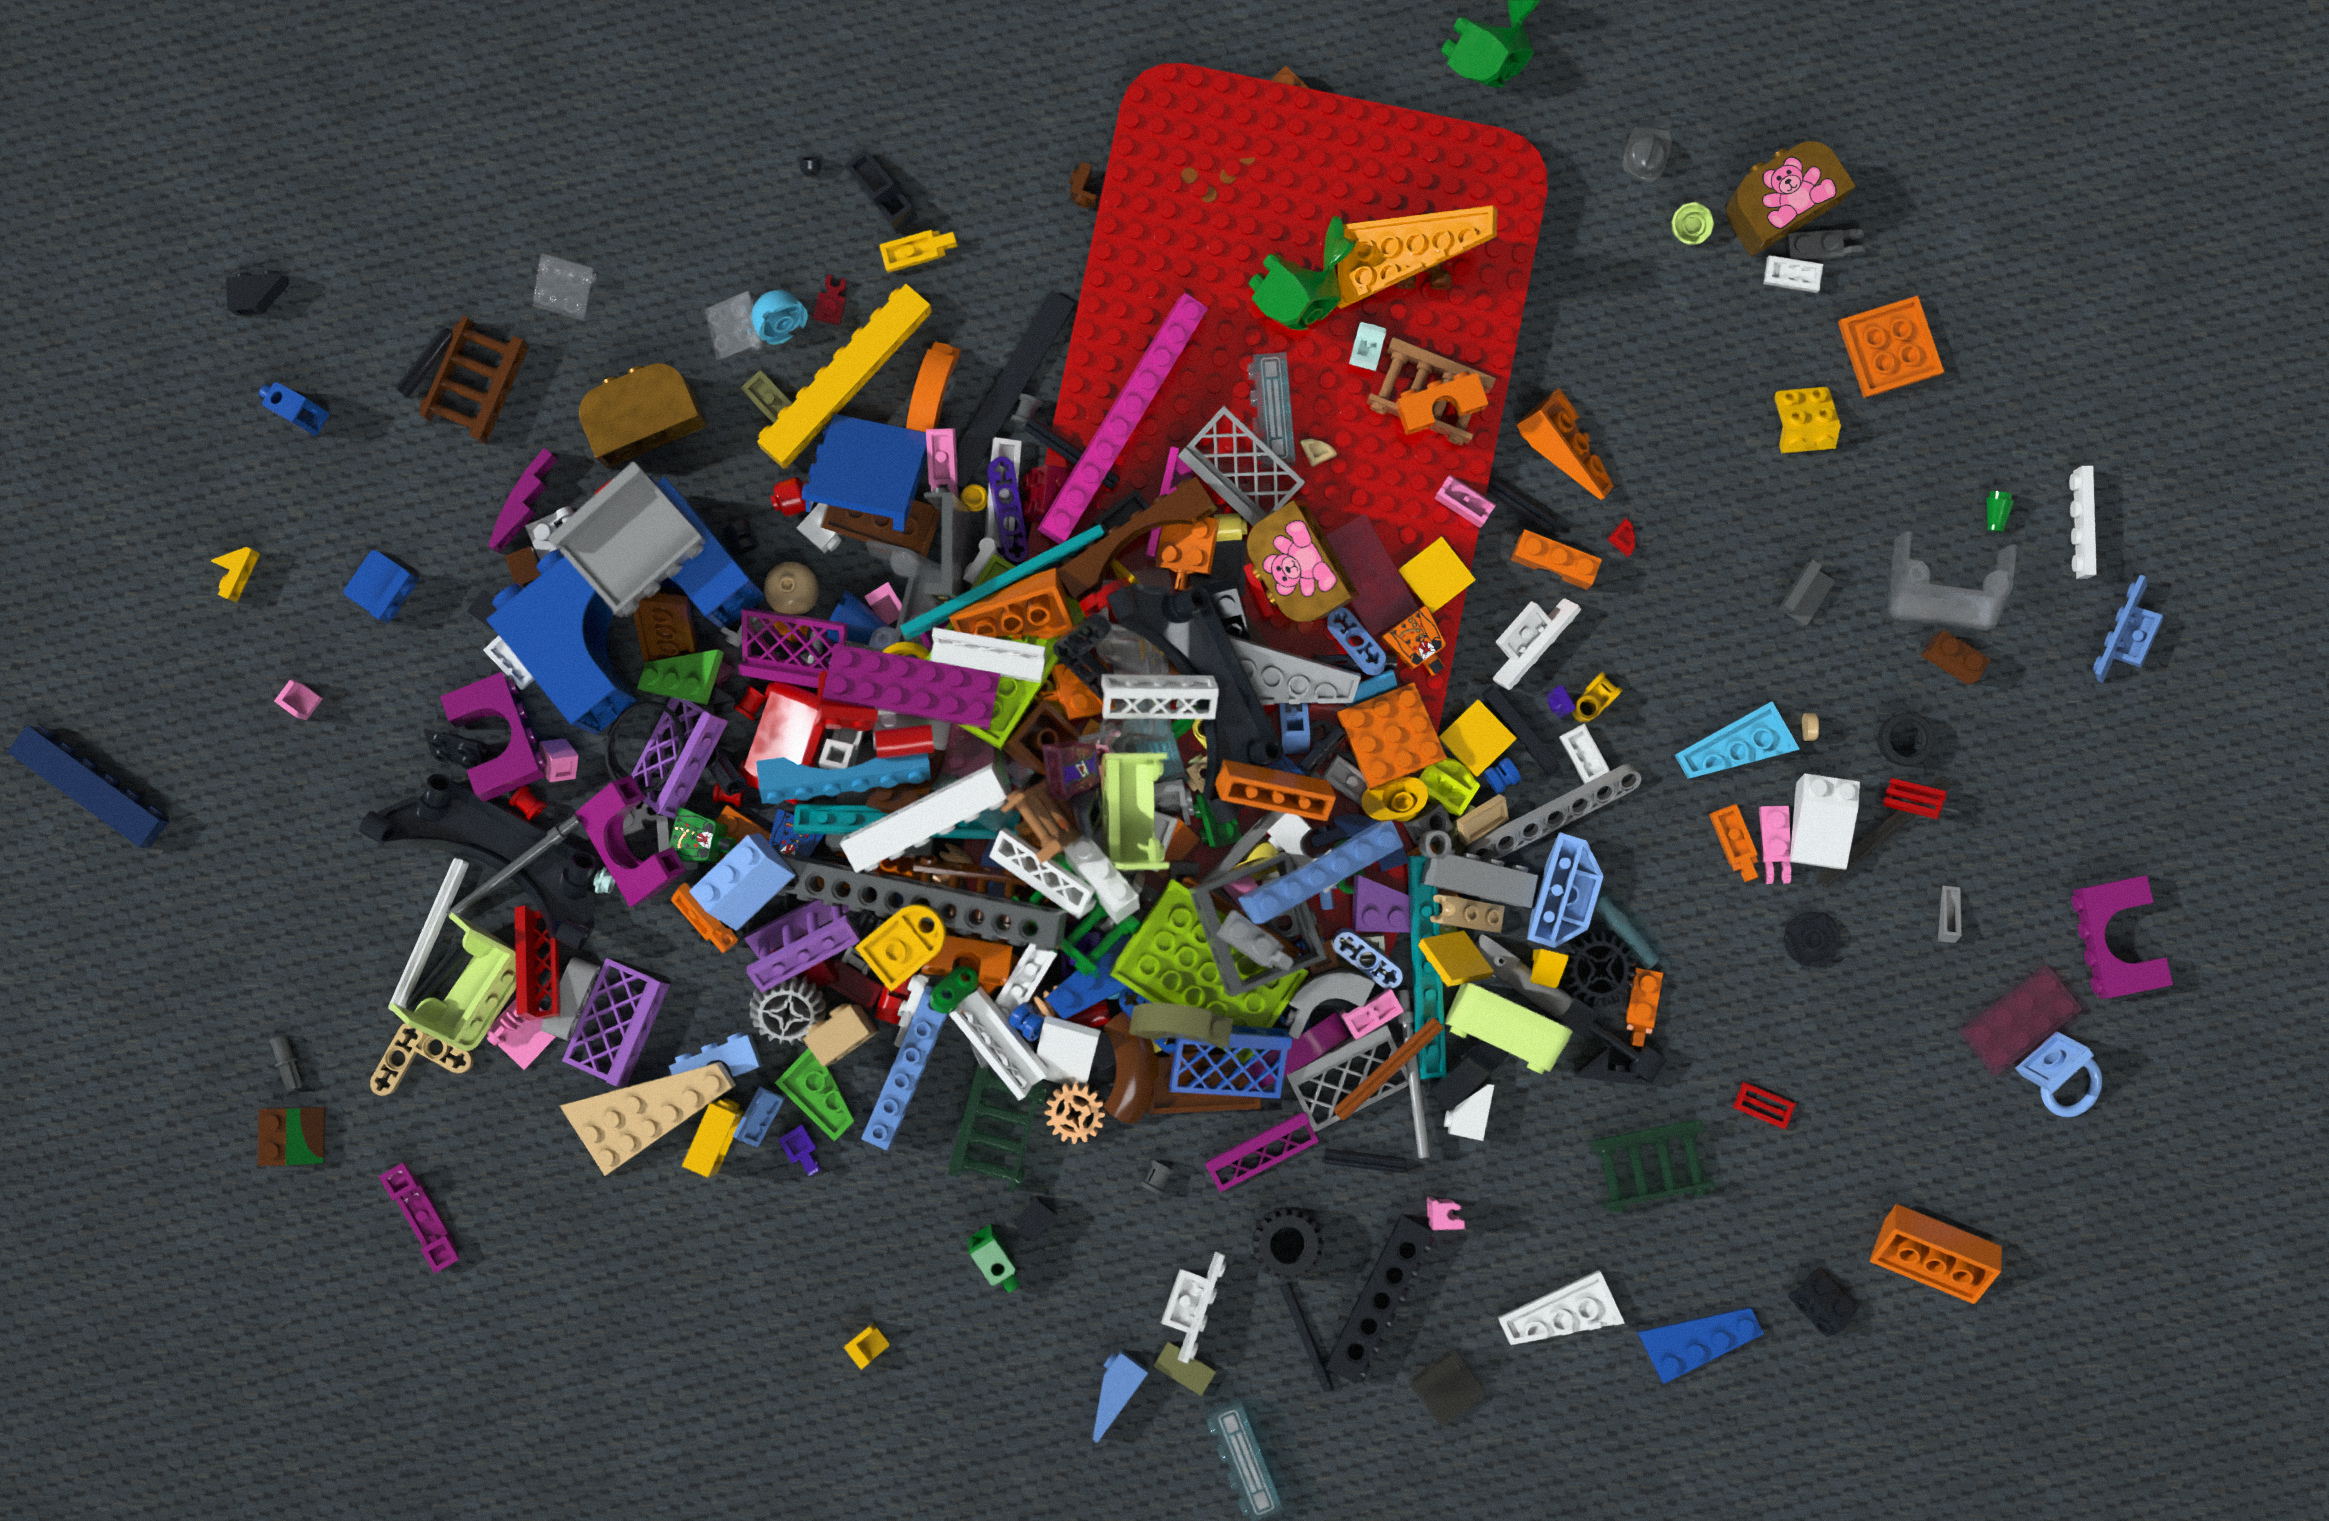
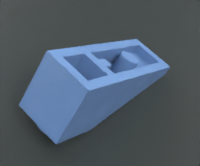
M1278 703L1280 740L1283 746V754L1309 753L1310 727L1308 704Z
M1122 1349L1118 1354L1112 1352L1103 1365L1107 1369L1104 1372L1093 1440L1097 1443L1148 1374L1146 1367Z

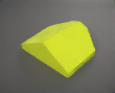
M1451 758L1425 768L1418 778L1427 787V800L1431 804H1442L1447 812L1459 817L1480 787V784L1474 779L1466 766Z

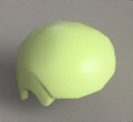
M1698 202L1682 205L1675 212L1672 219L1674 235L1678 240L1688 245L1704 242L1711 235L1714 226L1710 210Z

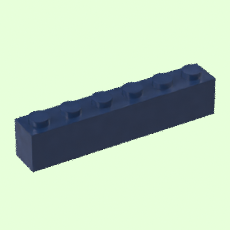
M27 725L7 753L140 848L150 849L169 823L168 820L162 817L164 812L152 804H149V806L145 805L140 801L142 796L130 788L124 790L118 785L120 783L118 778L107 772L105 774L97 770L99 766L97 763L87 757L81 759L74 754L76 748L65 741L59 743L53 739L55 734L42 725L39 727Z

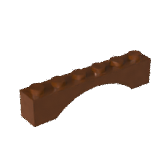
M1196 477L1182 480L1177 484L1175 491L1169 495L1166 493L1160 495L1153 501V506L1145 511L1143 509L1138 510L1130 516L1128 523L1122 527L1117 525L1111 528L1106 533L1107 537L1099 542L1096 540L1089 543L1083 548L1084 552L1076 558L1071 556L1060 564L1061 568L1057 570L1058 575L1077 602H1081L1084 598L1102 588L1105 576L1115 558L1137 537L1163 526L1177 524L1195 525L1217 510Z

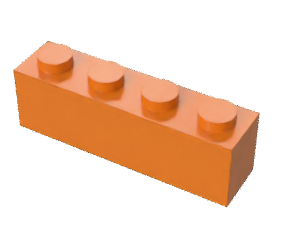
M1225 759L1215 783L1220 799L1223 801L1323 821L1328 820L1336 798L1331 784L1327 780Z

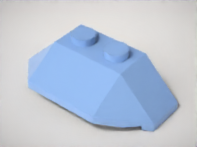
M1563 833L1558 834L1547 859L1533 905L1527 940L1555 948L1588 930L1603 880V874L1586 840Z

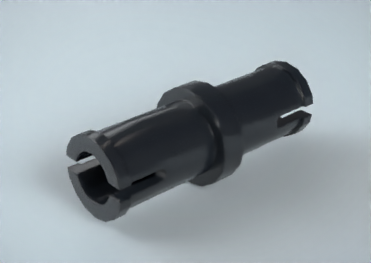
M1334 725L1321 741L1314 743L1312 746L1313 750L1298 764V768H1301L1302 773L1311 777L1324 761H1329L1332 758V752L1347 738V735L1344 734L1345 732L1340 727Z

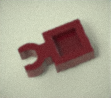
M828 275L825 279L827 294L819 292L813 319L840 326L846 304V298L840 297V294L845 291L847 282L845 278H842L840 285L833 287L831 286L832 276Z

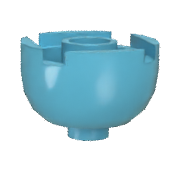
M774 290L763 294L754 304L751 312L752 324L756 333L762 341L766 340L771 345L784 343L793 337V335L787 333L799 325L803 329L808 318L807 309L802 302L792 293L785 290Z

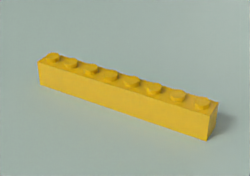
M907 284L901 289L896 288L890 294L889 302L883 308L879 307L872 313L871 321L864 328L860 327L854 332L851 337L852 341L846 347L842 346L836 351L833 356L834 360L829 366L820 368L814 377L813 383L809 387L804 386L797 393V400L790 407L788 405L779 412L778 420L772 426H766L759 434L760 439L757 442L760 448L784 470L824 429L825 425L832 420L833 415L839 413L932 313L930 304Z

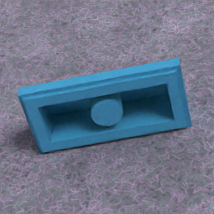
M1390 669L1359 683L1353 703H1344L1346 709L1398 689L1394 671Z

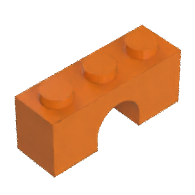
M1469 371L1462 372L1453 376V381L1443 383V380L1428 384L1426 390L1417 392L1416 389H1412L1400 394L1401 398L1397 400L1396 407L1406 436L1433 427L1435 419L1432 413V406L1436 402H1450L1455 407L1459 418L1486 409L1488 401L1478 372L1471 375Z
M1525 529L1520 534L1511 557V561L1535 570L1542 568L1560 575L1563 581L1586 590L1592 586L1602 561L1600 558Z
M946 932V940L942 949L922 966L921 973L946 977L951 973L954 961L967 958L977 966L978 982L1005 986L1009 975L1012 946H1008L1005 942L999 940H991L989 942L978 941V938L974 936L952 937Z

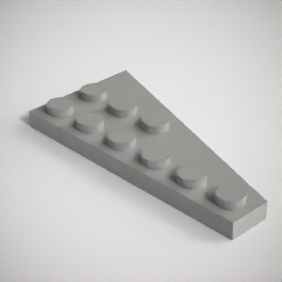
M1228 635L1261 705L1318 702L1319 704L1353 703L1361 674ZM1178 699L1176 707H1180L1184 703Z

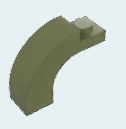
M1144 1003L1133 1007L1129 1034L1151 1040L1161 1038L1189 1039L1226 1048L1229 1047L1233 1019L1212 1014L1211 1010L1169 1003Z

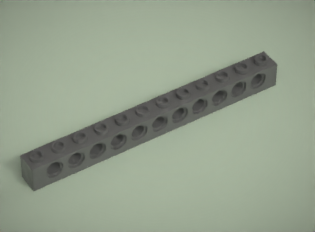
M776 851L787 865L797 873L799 878L797 884L791 880L776 895L792 893L797 894V899L813 901L814 898L821 899L823 904L828 906L845 904L849 905V910L865 912L866 909L875 911V915L880 917H892V915H895L898 911L909 905H922V899L926 898L930 902V907L942 917L945 926L954 927L957 933L971 934L972 931L982 933V938L998 940L999 937L1009 939L1008 943L1024 946L1025 943H1031L1036 945V949L1042 951H1052L1053 948L1063 943L1068 912L1065 910L876 871L865 872L863 869L856 873L851 866ZM818 876L824 880V889L818 886ZM845 881L851 887L849 895L843 889ZM870 887H873L877 892L876 900L872 899L869 894ZM897 892L904 898L902 906L896 902L895 896ZM950 903L957 908L956 917L949 913L948 906ZM976 909H979L983 912V922H979L976 919ZM1003 914L1007 915L1010 918V928H1007L1003 925ZM930 917L922 918L921 921H926L929 927L935 928V923ZM1030 920H1033L1037 923V934L1032 933L1030 931Z

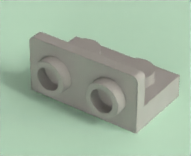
M1183 779L1154 784V811L1168 816H1173L1177 812L1182 811L1185 825H1191L1189 816L1195 815L1190 788L1184 789Z

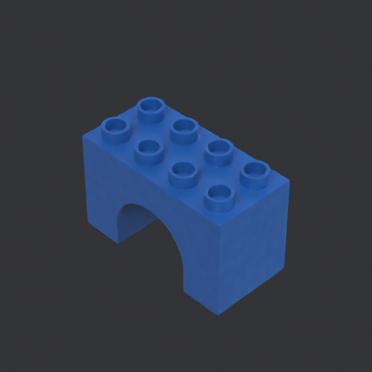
M649 477L706 540V543L703 545V551L695 558L690 559L689 557L681 564L682 569L672 578H665L660 583L661 587H671L686 592L705 617L719 628L725 627L728 629L742 618L741 610L744 607L754 608L766 598L765 594L686 497L667 478L663 477L658 482H655L652 477ZM557 548L547 554L537 564L536 568L541 573V576L526 588H523L520 583H515L502 590L493 599L492 604L497 611L486 620L568 722L573 726L597 735L617 719L619 714L639 700L614 670L608 656L607 633L610 622L615 614L612 611L613 609Z

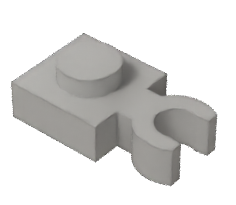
M643 803L640 809L636 806L624 819V837L645 829L644 820L656 821V816H661V814L650 815L648 813L650 806L646 803Z

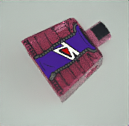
M1078 740L1042 745L1049 797L1068 801L1099 783V766H1101L1103 754H1106L1102 748L1096 749L1094 743Z

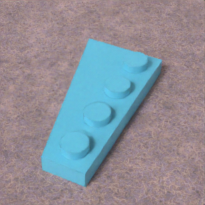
M1773 701L1675 754V757L1686 777L1690 779L1799 750V747Z

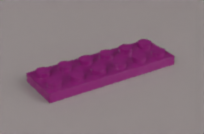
M834 644L822 698L825 701L990 730L1001 675L1000 673Z

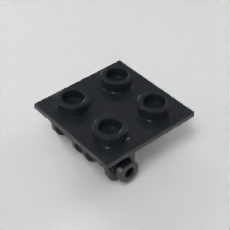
M424 729L431 755L440 762L448 763L451 761L469 770L484 764L482 758L487 759L490 749L486 748L485 744L474 741L470 742L468 739L463 740L461 737L444 732L439 733Z

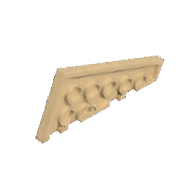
M717 1062L686 1072L561 1105L560 1108L604 1176H606L736 1086L723 1064Z

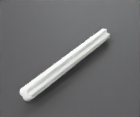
M460 858L453 859L390 1004L393 1002L406 1008V1003L411 998L447 916V911H449L469 866L467 861Z

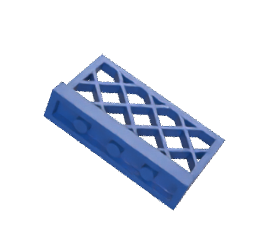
M1232 1025L1229 1047L1234 1048L1231 1050L1228 1047L1224 1048L1227 1053L1215 1063L1207 1054L1215 1047L1214 1045L1177 1038L1169 1089L1171 1092L1280 1099L1287 1051L1291 1049L1292 1037L1283 1028ZM1183 1044L1196 1045L1200 1050L1188 1061L1182 1055ZM1242 1048H1250L1254 1055L1241 1064L1234 1055ZM1270 1050H1280L1279 1058L1268 1066L1262 1056ZM1205 1056L1211 1063V1066L1198 1075L1191 1065ZM1232 1057L1239 1067L1226 1077L1218 1067ZM1259 1059L1266 1069L1255 1078H1252L1246 1069ZM1189 1068L1196 1078L1188 1084H1178L1179 1075ZM1216 1070L1223 1080L1215 1086H1207L1203 1079ZM1244 1072L1250 1079V1082L1242 1088L1234 1087L1230 1081ZM1271 1074L1275 1078L1274 1089H1261L1257 1083Z

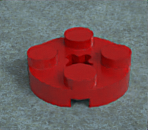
M1123 577L1102 587V590L1095 595L1092 593L1079 603V606L1086 618L1094 613L1100 614L1102 612L1101 609L1105 607L1111 610L1106 596L1122 587L1130 585L1131 583L1128 578Z

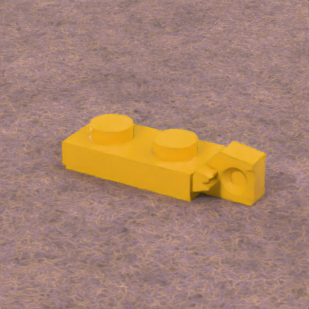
M932 230L879 245L887 273L939 259V257L946 255L944 250L958 247L953 232L940 235L939 231L932 232Z

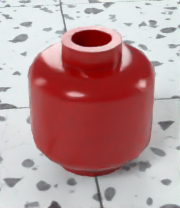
M793 477L777 483L774 486V495L770 496L774 509L776 511L780 510L788 517L806 511V500H802V490L804 484L808 482L802 481L798 477Z

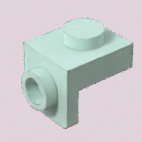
M1361 322L1349 364L1376 371L1387 331L1386 328Z

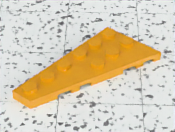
M1487 206L1344 224V237L1352 239L1355 242V246L1338 263L1341 301L1337 306L1342 309L1497 237V208Z

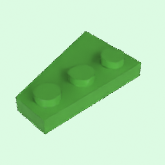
M717 649L645 662L637 689L708 705L724 652Z
M810 1048L775 1082L834 1141L855 1121L828 1066L822 1067Z

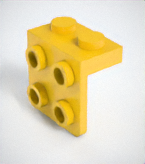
M1816 387L1783 390L1775 393L1774 399L1783 425L1779 443L1781 453L1836 448L1841 424L1828 388Z

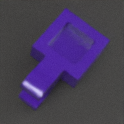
M804 1125L797 1127L778 1139L791 1163L793 1164L800 1160L809 1176L822 1170L811 1154L818 1148Z

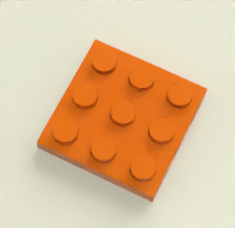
M1918 296L1838 321L1863 398L1944 373Z
M1414 682L1337 713L1369 790L1447 759Z

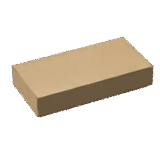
M1498 794L1456 820L1461 843L1467 846L1509 820L1505 797Z

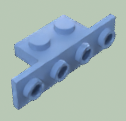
M2143 575L2139 576L2136 583H2131L2127 592L2129 600L2125 607H2120L2115 621L2118 624L2114 632L2110 631L2106 637L2104 646L2107 648L2104 655H2099L2095 661L2093 671H2095L2097 681L2101 683L2104 682L2114 659L2141 668L2163 621V615L2138 607L2147 587L2146 577Z

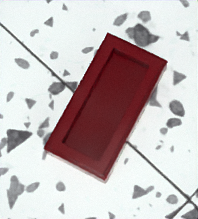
M837 959L834 963V968L838 981L827 986L867 1010L872 1011L881 996L884 986Z

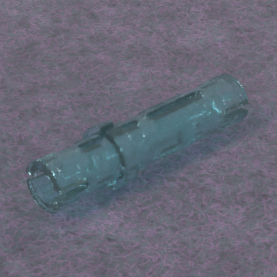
M1607 895L1596 901L1594 908L1608 923L1607 927L1610 931L1614 930L1622 941L1626 943V946L1632 950L1646 970L1653 967L1660 960V957L1657 956L1641 935L1633 928L1627 920L1628 916L1624 912L1621 913Z

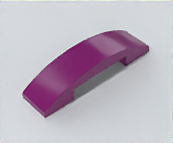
M1336 1012L1311 1025L1309 1029L1300 1034L1298 1039L1292 1038L1291 1049L1287 1051L1284 1076L1311 1062L1349 1037ZM1271 1050L1262 1056L1268 1066L1279 1058L1280 1050ZM1258 1059L1246 1070L1252 1078H1255L1266 1067ZM1244 1073L1247 1081L1250 1082V1079ZM1269 1074L1257 1084L1262 1089L1275 1082V1078Z
M403 1162L378 1176L392 1201H397L423 1246L420 1250L434 1274L458 1261L460 1256L452 1236L429 1194L409 1166Z

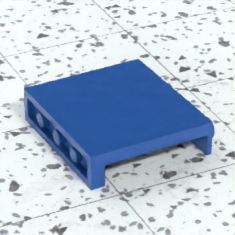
M834 414L831 423L825 425L823 432L824 443H819L817 447L816 464H811L809 471L810 482L809 484L805 483L803 486L802 500H806V512L811 511L813 502L893 518V530L904 532L927 461L926 433Z

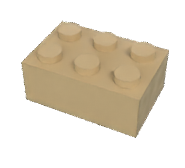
M842 1004L830 1013L832 1017L830 1020L818 1021L806 1030L809 1035L804 1037L803 1040L822 1067L836 1063L879 1032L861 1005Z

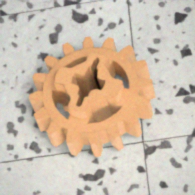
M1075 1081L1073 1088H1070L1065 1083L1062 1086L1063 1092L1056 1088L1053 1092L1055 1098H1049L1047 1104L1052 1106V1108L1045 1110V1115L1051 1116L1046 1124L1047 1126H1055L1053 1135L1059 1132L1063 1134L1061 1141H1065L1067 1137H1072V1143L1076 1144L1078 1137H1081L1084 1142H1087L1088 1133L1095 1137L1098 1133L1095 1126L1102 1128L1104 1124L1099 1118L1106 1115V1111L1100 1109L1105 1102L1104 1100H1096L1099 1092L1096 1090L1090 1093L1088 1091L1089 1084H1086L1082 1089L1079 1088L1078 1081ZM1077 1095H1078V1096H1081V1097H1084V1098L1087 1099L1088 1101H1083V1100L1077 1098ZM1064 1099L1065 1109L1057 1113L1058 1105ZM1073 1107L1075 1111H1081L1079 1118L1075 1114L1070 1115ZM1094 1112L1093 1121L1087 1126L1086 1116ZM1064 1124H1067V1125L1073 1127L1074 1130H1073V1129H1070V1128H1067L1066 1126H1064Z

